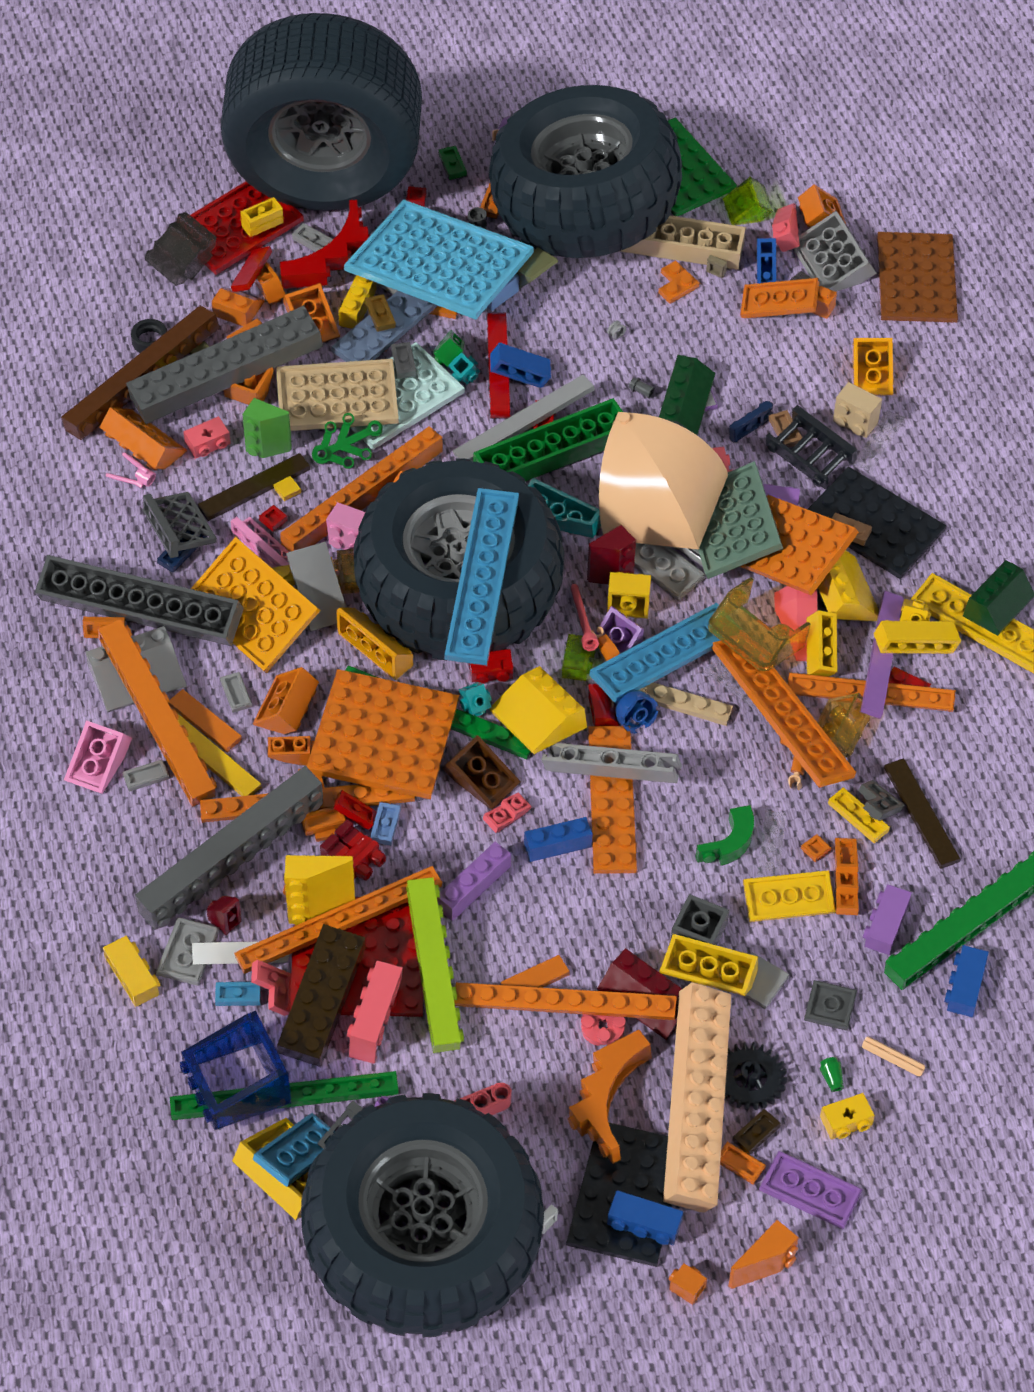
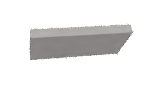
M326 542L286 553L297 590L321 610L308 625L310 632L337 624L336 610L339 607H346Z
M636 543L634 567L644 575H651V580L679 601L706 578L705 573L669 546Z

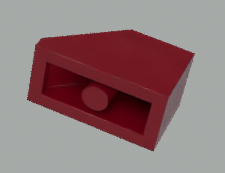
M221 896L217 901H212L206 909L208 920L216 927H219L220 931L225 935L242 922L240 902L236 897Z

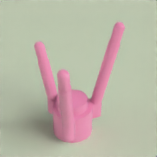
M125 452L122 455L139 468L135 473L137 481L106 473V477L134 484L140 488L144 485L149 487L156 478V473L144 467Z

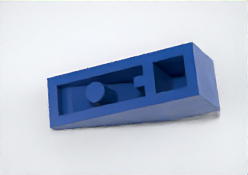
M776 238L757 239V283L777 282Z

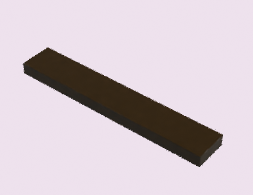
M298 453L198 503V508L204 517L210 521L273 489V484L289 476L295 478L311 470L310 465L301 453Z
M904 758L885 764L884 770L939 868L942 869L959 863L960 857Z

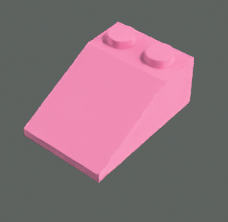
M86 721L64 780L103 794L124 760L132 738L121 732Z

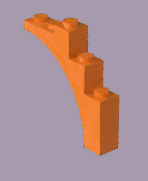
M640 1030L593 1052L594 1063H592V1068L595 1073L581 1079L582 1090H580V1095L583 1100L568 1107L570 1116L568 1122L571 1128L577 1130L581 1136L588 1134L593 1142L596 1141L602 1155L608 1157L613 1164L621 1160L619 1145L611 1133L608 1123L611 1102L625 1078L637 1067L652 1058L651 1044Z

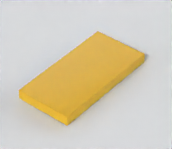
M829 870L743 879L749 922L834 914L836 912Z

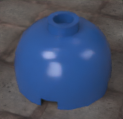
M630 691L616 705L617 720L628 732L638 733L635 729L643 725L647 728L655 721L658 714L656 705L658 706V704L646 692ZM633 719L635 722L639 724L635 725L631 722V720Z

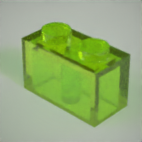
M568 634L562 665V678L586 681L587 675L593 669V662H590V658L595 657L596 649L593 651L584 650L581 643L582 635Z

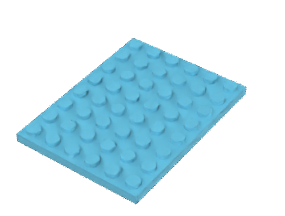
M403 199L344 264V271L477 320L534 253V247Z

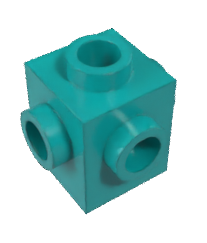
M462 352L448 365L453 371L451 375L459 383L464 381L466 384H469L476 380L481 372L476 367L479 363L471 355L467 358Z
M475 682L459 689L462 698L460 699V704L467 713L479 716L486 713V709L491 708L490 701L492 698L483 683Z

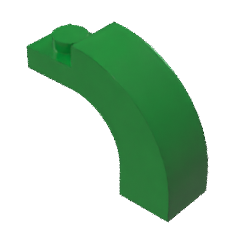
M751 805L730 809L728 820L732 832L728 837L720 841L697 845L696 858L698 863H711L719 859L720 865L723 866L736 861L747 851L754 829V815Z

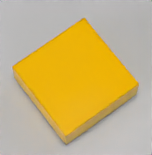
M291 476L273 484L274 490L284 502L301 493V488Z

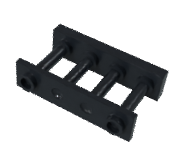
M796 405L792 409L793 422L776 438L768 433L766 435V446L772 453H777L808 476L816 486H821L826 490L829 479L827 476L842 461H848L850 464H853L857 460V449L803 408ZM798 427H802L808 433L791 449L782 443ZM813 438H817L823 444L807 460H804L798 453ZM828 449L833 450L837 453V456L821 472L812 466Z

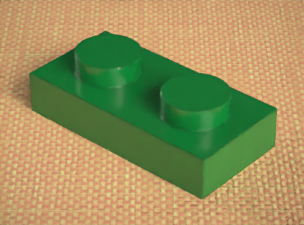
M456 146L438 149V155L449 180L467 176V170Z

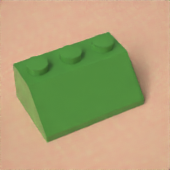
M254 398L242 414L246 451L252 456H259L261 458L290 452L292 445L289 412Z

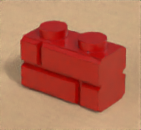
M511 649L490 651L487 665L469 663L472 682L484 684L488 681L498 680L499 682H505L513 679Z

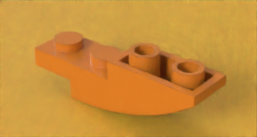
M310 736L268 737V757L290 764L307 766L314 741H311Z

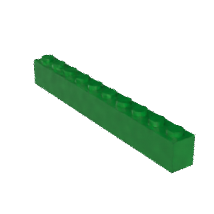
M1034 851L1024 862L1019 861L1012 871L1003 873L997 882L985 886L979 895L971 896L964 906L955 908L945 920L940 919L930 931L922 932L915 942L907 943L897 955L892 954L885 962L884 973L901 990L905 989L1034 893Z

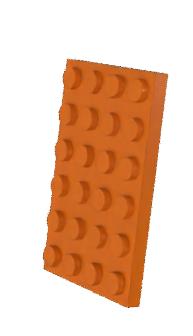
M767 495L783 549L739 567L812 596L859 532L853 526Z

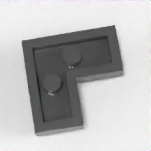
M874 780L861 784L858 790L868 800L863 809L878 821L901 812L904 807L902 802Z

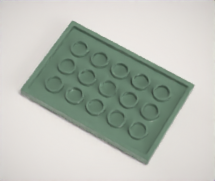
M755 461L728 472V477L698 550L705 575L708 579L783 549Z

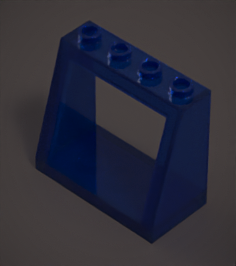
M256 1011L245 1014L181 1051L182 1061L179 1062L183 1075H188L187 1082L191 1091L195 1090L196 1102L199 1107L203 1106L204 1108L203 1115L207 1123L210 1122L214 1130L291 1104L289 1074ZM252 1046L267 1076L217 1104L199 1068V1064Z

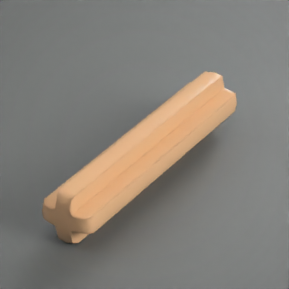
M869 1036L863 1041V1049L916 1076L923 1074L925 1070L924 1064Z

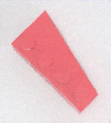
M377 961L375 967L370 968L367 981H369L368 987L364 986L361 992L360 999L363 1001L361 1006H356L354 1012L355 1023L349 1025L347 1037H350V1058L375 1064L377 1046H381L383 1039L382 1036L385 1028L383 1024H388L391 1013L390 1005H394L401 983L402 967Z

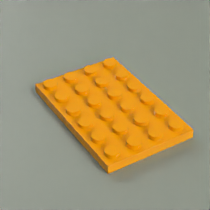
M236 537L191 588L235 599L240 602L244 609L233 644L266 673L321 611Z

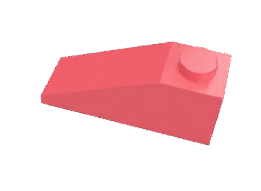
M795 203L777 209L772 224L773 238H776V244L782 252L800 246Z

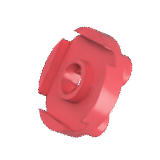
M583 1014L581 1031L584 1038L591 1044L597 1046L609 1045L623 1037L626 1020L624 1017ZM606 1021L608 1028L602 1027L600 1029L599 1022Z

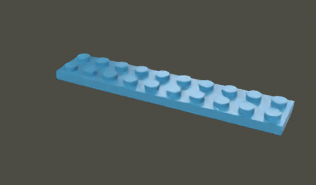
M482 488L477 490L444 655L445 660L487 665L519 493Z

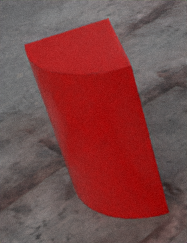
M597 683L588 684V698L594 726H619L615 702Z

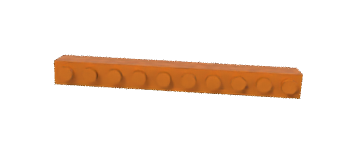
M428 426L280 533L281 545L289 552L315 545L328 535L326 519L337 502L363 510L371 502L375 501L382 487L388 482H393L401 470L421 468L442 453V436Z
M119 619L98 628V638L192 807L200 804V800H208L215 797L217 784L214 778L208 776L206 772L208 769L204 760H199L195 744L189 742L185 726H180L178 714L174 708H170L166 692H161L159 680L156 675L151 674L148 660L142 658L138 642H133L129 626H124L122 620Z

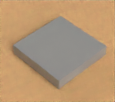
M758 956V971L753 986L744 997L766 1009L788 980L789 974Z

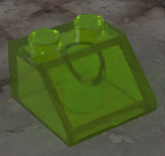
M752 177L747 178L723 198L731 225L761 222L773 212L765 186Z

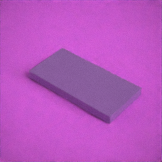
M778 1151L759 1188V1191L841 1229H844L863 1190L781 1151Z

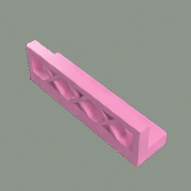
M238 517L231 520L232 533L271 568L289 565L286 555L289 551L251 517H248L243 522ZM247 525H252L255 530H251ZM260 537H265L268 540V543H266ZM274 549H279L281 551V555H279Z

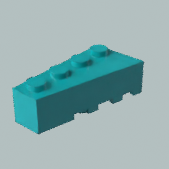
M532 478L528 484V487H535L542 494L544 501L547 503L548 508L551 509L558 523L560 531L590 538L595 536L601 527L600 510L535 478Z

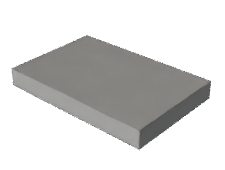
M178 917L156 970V975L198 986L207 964L193 965L192 943L215 942L220 931L219 927Z

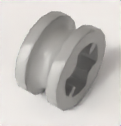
M618 320L614 321L609 326L607 333L614 340H617L624 335L626 326L621 325V322Z

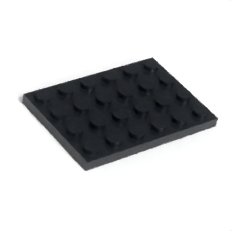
M849 466L808 508L810 511L831 519L834 513H838L872 526V531L864 546L851 542L848 547L899 579L905 575L946 530V525Z
M609 1123L611 1133L620 1148L621 1160L613 1164L608 1157L602 1155L596 1141L592 1143L566 1246L657 1267L662 1244L648 1237H637L632 1232L626 1230H615L610 1225H607L616 1191L672 1208V1204L663 1202L668 1136Z

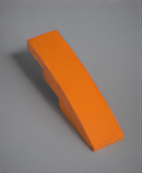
M835 838L836 914L858 915L857 840Z

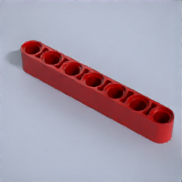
M506 312L487 313L490 419L509 418V378L491 372L490 353L500 342L508 345Z

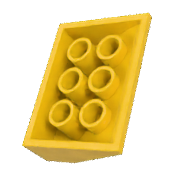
M845 550L818 586L828 612L837 613V619L877 621L879 608L856 557Z
M540 666L522 674L489 708L490 712L533 754L587 728L585 708Z
M286 855L284 881L289 924L298 925L355 900L353 856Z
M284 1118L241 1141L232 1162L291 1217L297 1220L301 1218V1200L308 1179V1172L286 1187L253 1160V1156L257 1151L294 1126L291 1121Z

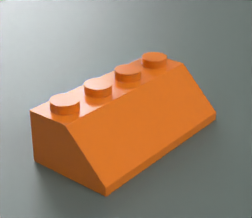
M110 407L99 427L106 432L105 435L107 437L116 439L122 448L132 451L134 457L144 460L147 466L153 470L166 469L187 452L186 448L152 423L145 424L141 415L133 409Z

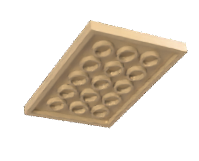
M393 359L276 367L279 408L289 412L290 431L325 429V424L329 421L334 422L337 428H341L343 424L342 418L346 413H351L354 416V423L350 427L368 426L374 420L379 421L382 425L399 424ZM346 416L345 421L351 422L352 417ZM331 424L327 426V428H335Z

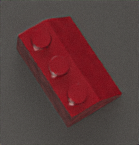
M622 525L589 543L588 582L609 585L610 572L634 574L636 539Z

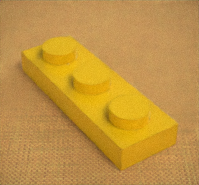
M844 787L828 799V805L874 844L889 832L890 827L884 821L872 818L863 809L865 805Z

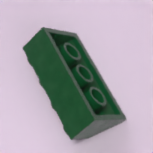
M677 355L659 418L676 423L698 436L715 378V372L697 358Z
M1005 560L970 596L963 617L998 636L1034 597V591L1024 570L1014 563Z

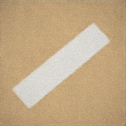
M257 942L192 943L193 965L238 964L234 952ZM290 954L271 963H287Z

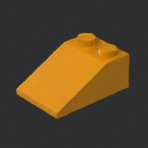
M854 338L852 343L854 385L874 395H893V338Z

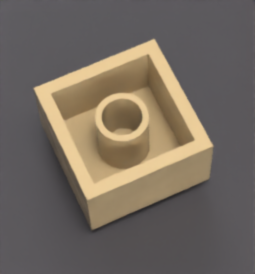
M848 382L836 397L833 421L838 426L845 427L853 431L854 434L867 438L879 422L882 399Z

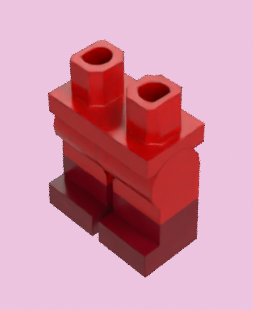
M348 819L320 845L321 856H353L354 880L359 877L367 881L373 874V869L369 865L373 863L381 867L386 862V855L379 850V843L357 830Z

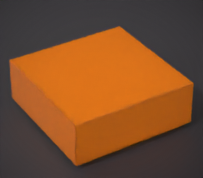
M818 834L801 845V849L815 863L831 851V847Z

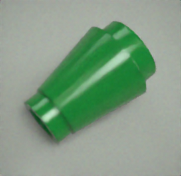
M837 1057L822 1060L819 1069L831 1092L843 1090L841 1062L838 1061Z

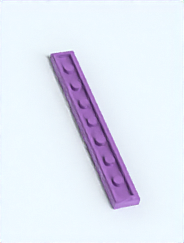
M886 590L883 592L876 629L881 621L900 620L904 597ZM875 637L860 712L880 719L883 715L894 653H880Z

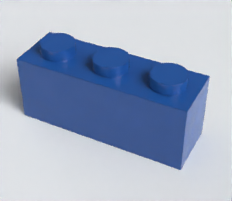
M500 342L490 353V367L493 373L539 388H543L551 378V363L548 358Z
M587 817L525 831L524 846L529 861L533 862L591 848L593 834Z
M963 945L961 953L956 952L953 965L957 966L956 972H951L949 984H953L952 990L947 989L944 1002L948 1003L947 1011L973 1017L988 951Z
M616 1191L608 1213L607 1225L618 1231L626 1230L632 1232L640 1238L648 1237L654 1239L662 1245L670 1244L674 1246L682 1224L684 1211Z

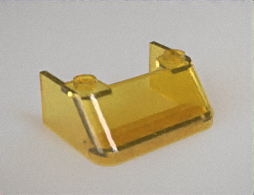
M750 577L727 593L711 616L708 630L756 669L769 671L805 647L811 623L806 622L796 630L785 624H778L770 628L743 607V605L748 603L754 580Z

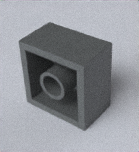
M689 894L672 927L671 938L673 934L717 945L728 924L730 910Z

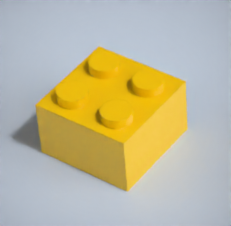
M610 572L607 612L613 606L627 617L648 619L651 575Z

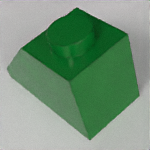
M450 330L434 349L435 360L440 365L445 364L448 367L464 351L465 342Z

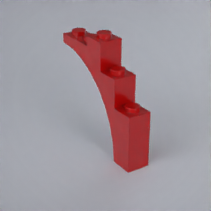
M349 200V213L346 223L340 233L330 243L310 255L280 262L283 289L310 287L319 283L321 286L328 285L327 277H331L330 271L344 270V264L372 235L368 234V227L363 226V221H359V218H362V208L358 207L357 200Z

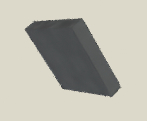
M814 980L804 1021L848 1031L857 990Z

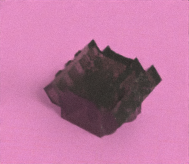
M187 212L178 214L176 222L170 223L165 233L154 242L153 249L146 251L145 261L177 286L183 284L187 279L192 281L213 256L210 252L215 247L217 237Z

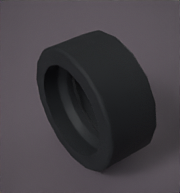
M144 319L136 323L131 330L134 349L141 353L155 341L144 342L138 338L146 332H156L162 336L167 332L165 324L156 319Z

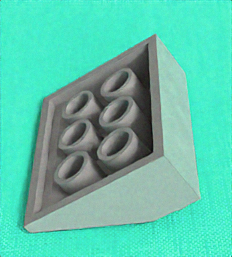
M837 211L799 235L800 246L793 249L811 278H818L819 286L821 285L833 291L859 285L876 274Z
M164 626L131 637L133 642H138L142 658L148 660L151 674L157 676L161 692L169 693L187 687L171 640ZM101 646L86 651L89 670L107 713L135 704L104 647Z

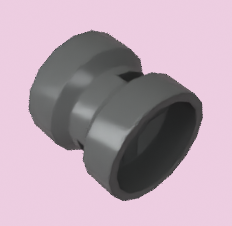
M480 207L470 209L468 212V223L486 229V211Z

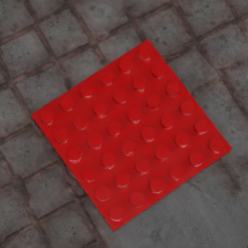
M406 902L345 929L344 931L365 937L366 949L341 1015H354L356 1006H361L363 1001L360 999L361 992L364 986L368 987L369 981H367L369 970L375 967L377 961L403 968L402 979L394 1005H390V1016L423 1017V989L409 903ZM316 943L292 953L289 1011Z

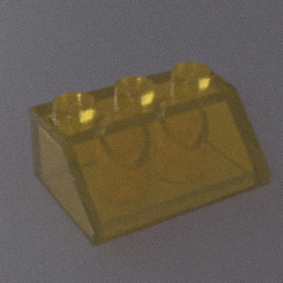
M860 693L829 699L817 721L844 757H850L853 754L854 748L870 720V715L860 712L863 700Z

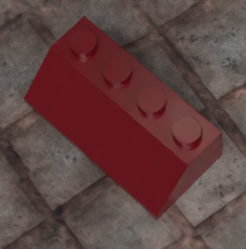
M625 948L611 963L597 991L677 996L675 1020L636 1018L666 1041L676 1031L679 991L682 988Z

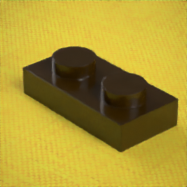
M764 1108L733 1136L732 1141L750 1155L780 1128L781 1123Z

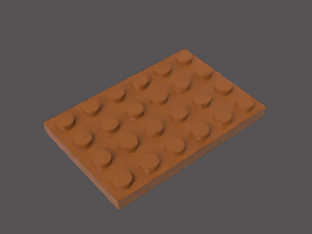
M878 232L877 247L881 320L957 323L958 313L952 234Z

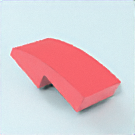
M518 792L502 800L501 806L485 813L483 820L495 833H498L525 815L532 806Z

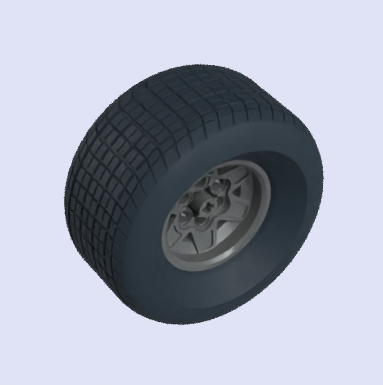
M306 13L278 19L253 33L237 50L230 63L221 116V136L225 151L236 171L247 183L270 198L274 197L281 203L320 211L349 209V200H357L358 207L371 203L389 193L402 181L416 157L419 145L422 108L420 80L412 61L401 46L387 34L370 24L351 17L329 13Z

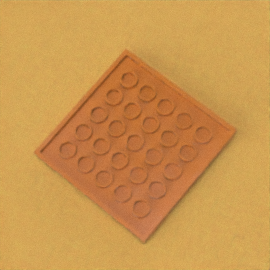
M337 669L306 767L314 775L431 800L459 702V695Z

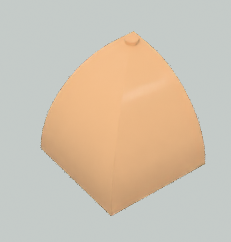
M618 412L607 439L600 473L599 510L603 535L622 525L636 539V543L699 550L728 477L724 463L704 440L676 423L646 414Z

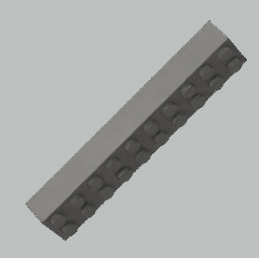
M302 306L127 382L129 395L144 423L148 424L228 389L233 384L244 382L246 378L260 375L266 372L267 369L276 368L323 347L321 334L306 308Z
M51 555L46 557L35 589V594L42 601L108 617H125V621L153 628L164 626L166 631L227 646H232L244 609L240 602L235 599Z
M306 766L301 768L135 894L138 913L154 930L158 927L166 926L172 917L183 913L189 904L200 900L206 891L217 887L223 878L234 874L240 865L251 861L257 852L268 848L274 839L285 835L295 823L299 824L302 822L306 814L318 810L323 803V789L320 780Z

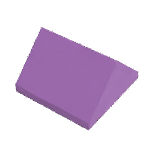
M611 606L599 627L603 628V635L607 634L619 652L623 653L643 642L644 629Z

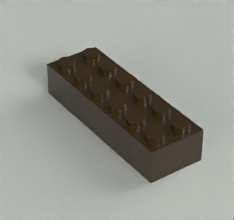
M323 924L277 1044L279 1054L318 1067L322 1066L366 949L365 937Z

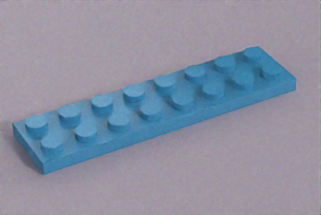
M715 603L590 670L589 675L616 703L628 692L638 691L712 651L713 642L740 636L743 629L718 603Z

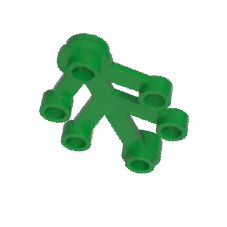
M346 413L342 418L343 424L337 442L329 446L332 434L336 432L337 427L334 422H327L321 444L315 446L312 450L313 460L318 464H326L330 461L342 465L345 469H351L354 466V460L351 457L342 458L333 454L339 450L359 456L364 461L370 460L372 457L370 449H360L351 444L368 436L379 437L383 432L382 424L376 420L371 421L367 428L347 437L350 426L354 423V416L351 413ZM345 417H352V421L349 423L346 422ZM331 424L335 428L333 431H328L327 426ZM377 425L379 429L374 432L371 430V427ZM324 451L326 454L324 457H319L318 452ZM364 451H368L370 455L369 457L364 458L362 456V453ZM351 460L352 464L351 466H346L344 462Z

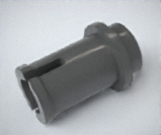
M633 377L629 383L631 391H637L650 398L655 388L640 381L639 377Z

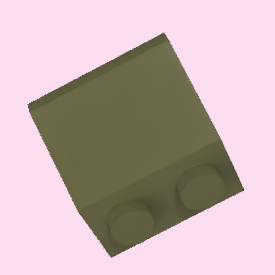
M536 248L534 253L516 273L519 276V289L559 262L557 258L540 248Z

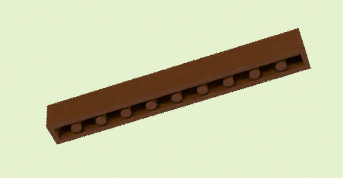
M201 305L198 306L61 416L65 430L80 440L85 438L101 425L110 407L122 408L132 400L127 388V382L182 359L220 328L216 313Z

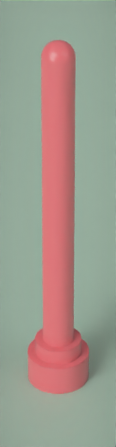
M572 584L570 589L583 631L581 643L584 650L593 651L599 646L598 638L591 632L579 587L577 584Z

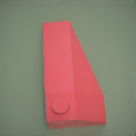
M786 586L774 593L775 613L779 617L782 629L785 631L796 661H807L806 618L817 611V589L811 596Z

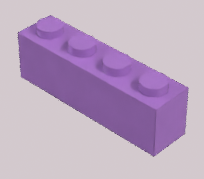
M496 841L491 844L440 892V898H437L438 905H442L443 914L451 921L456 919L511 867V853Z

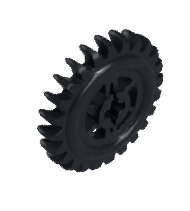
M743 1042L741 1050L737 1044H734V1052L728 1048L725 1099L729 1097L728 1103L733 1104L736 1102L737 1108L744 1105L745 1110H749L750 1106H753L754 1110H758L759 1105L767 1108V1102L775 1104V1098H781V1092H784L786 1089L784 1084L788 1080L787 1077H784L787 1074V1069L781 1070L784 1066V1061L777 1063L779 1054L771 1057L772 1048L764 1052V1044H762L757 1050L755 1042H752L750 1049H748L746 1042ZM739 1068L741 1073L734 1076V1072ZM750 1073H752V1075H750V1077H749V1081H748V1085H747L748 1075H749ZM767 1078L766 1083L762 1087L760 1084V1079ZM735 1081H740L742 1087H739ZM756 1087L758 1089L750 1091V1088Z

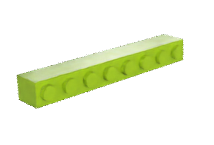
M433 877L407 880L406 891L433 1053L459 1050L461 1042H464L463 1029L458 1028L457 1021L461 1020L459 1007L455 1008L454 1000H457L456 987L451 986V979H454L453 968L448 966L447 959H450L449 946L444 944V938H447L446 927L441 925L440 918H443V908L437 902V898H440L439 885L434 884Z

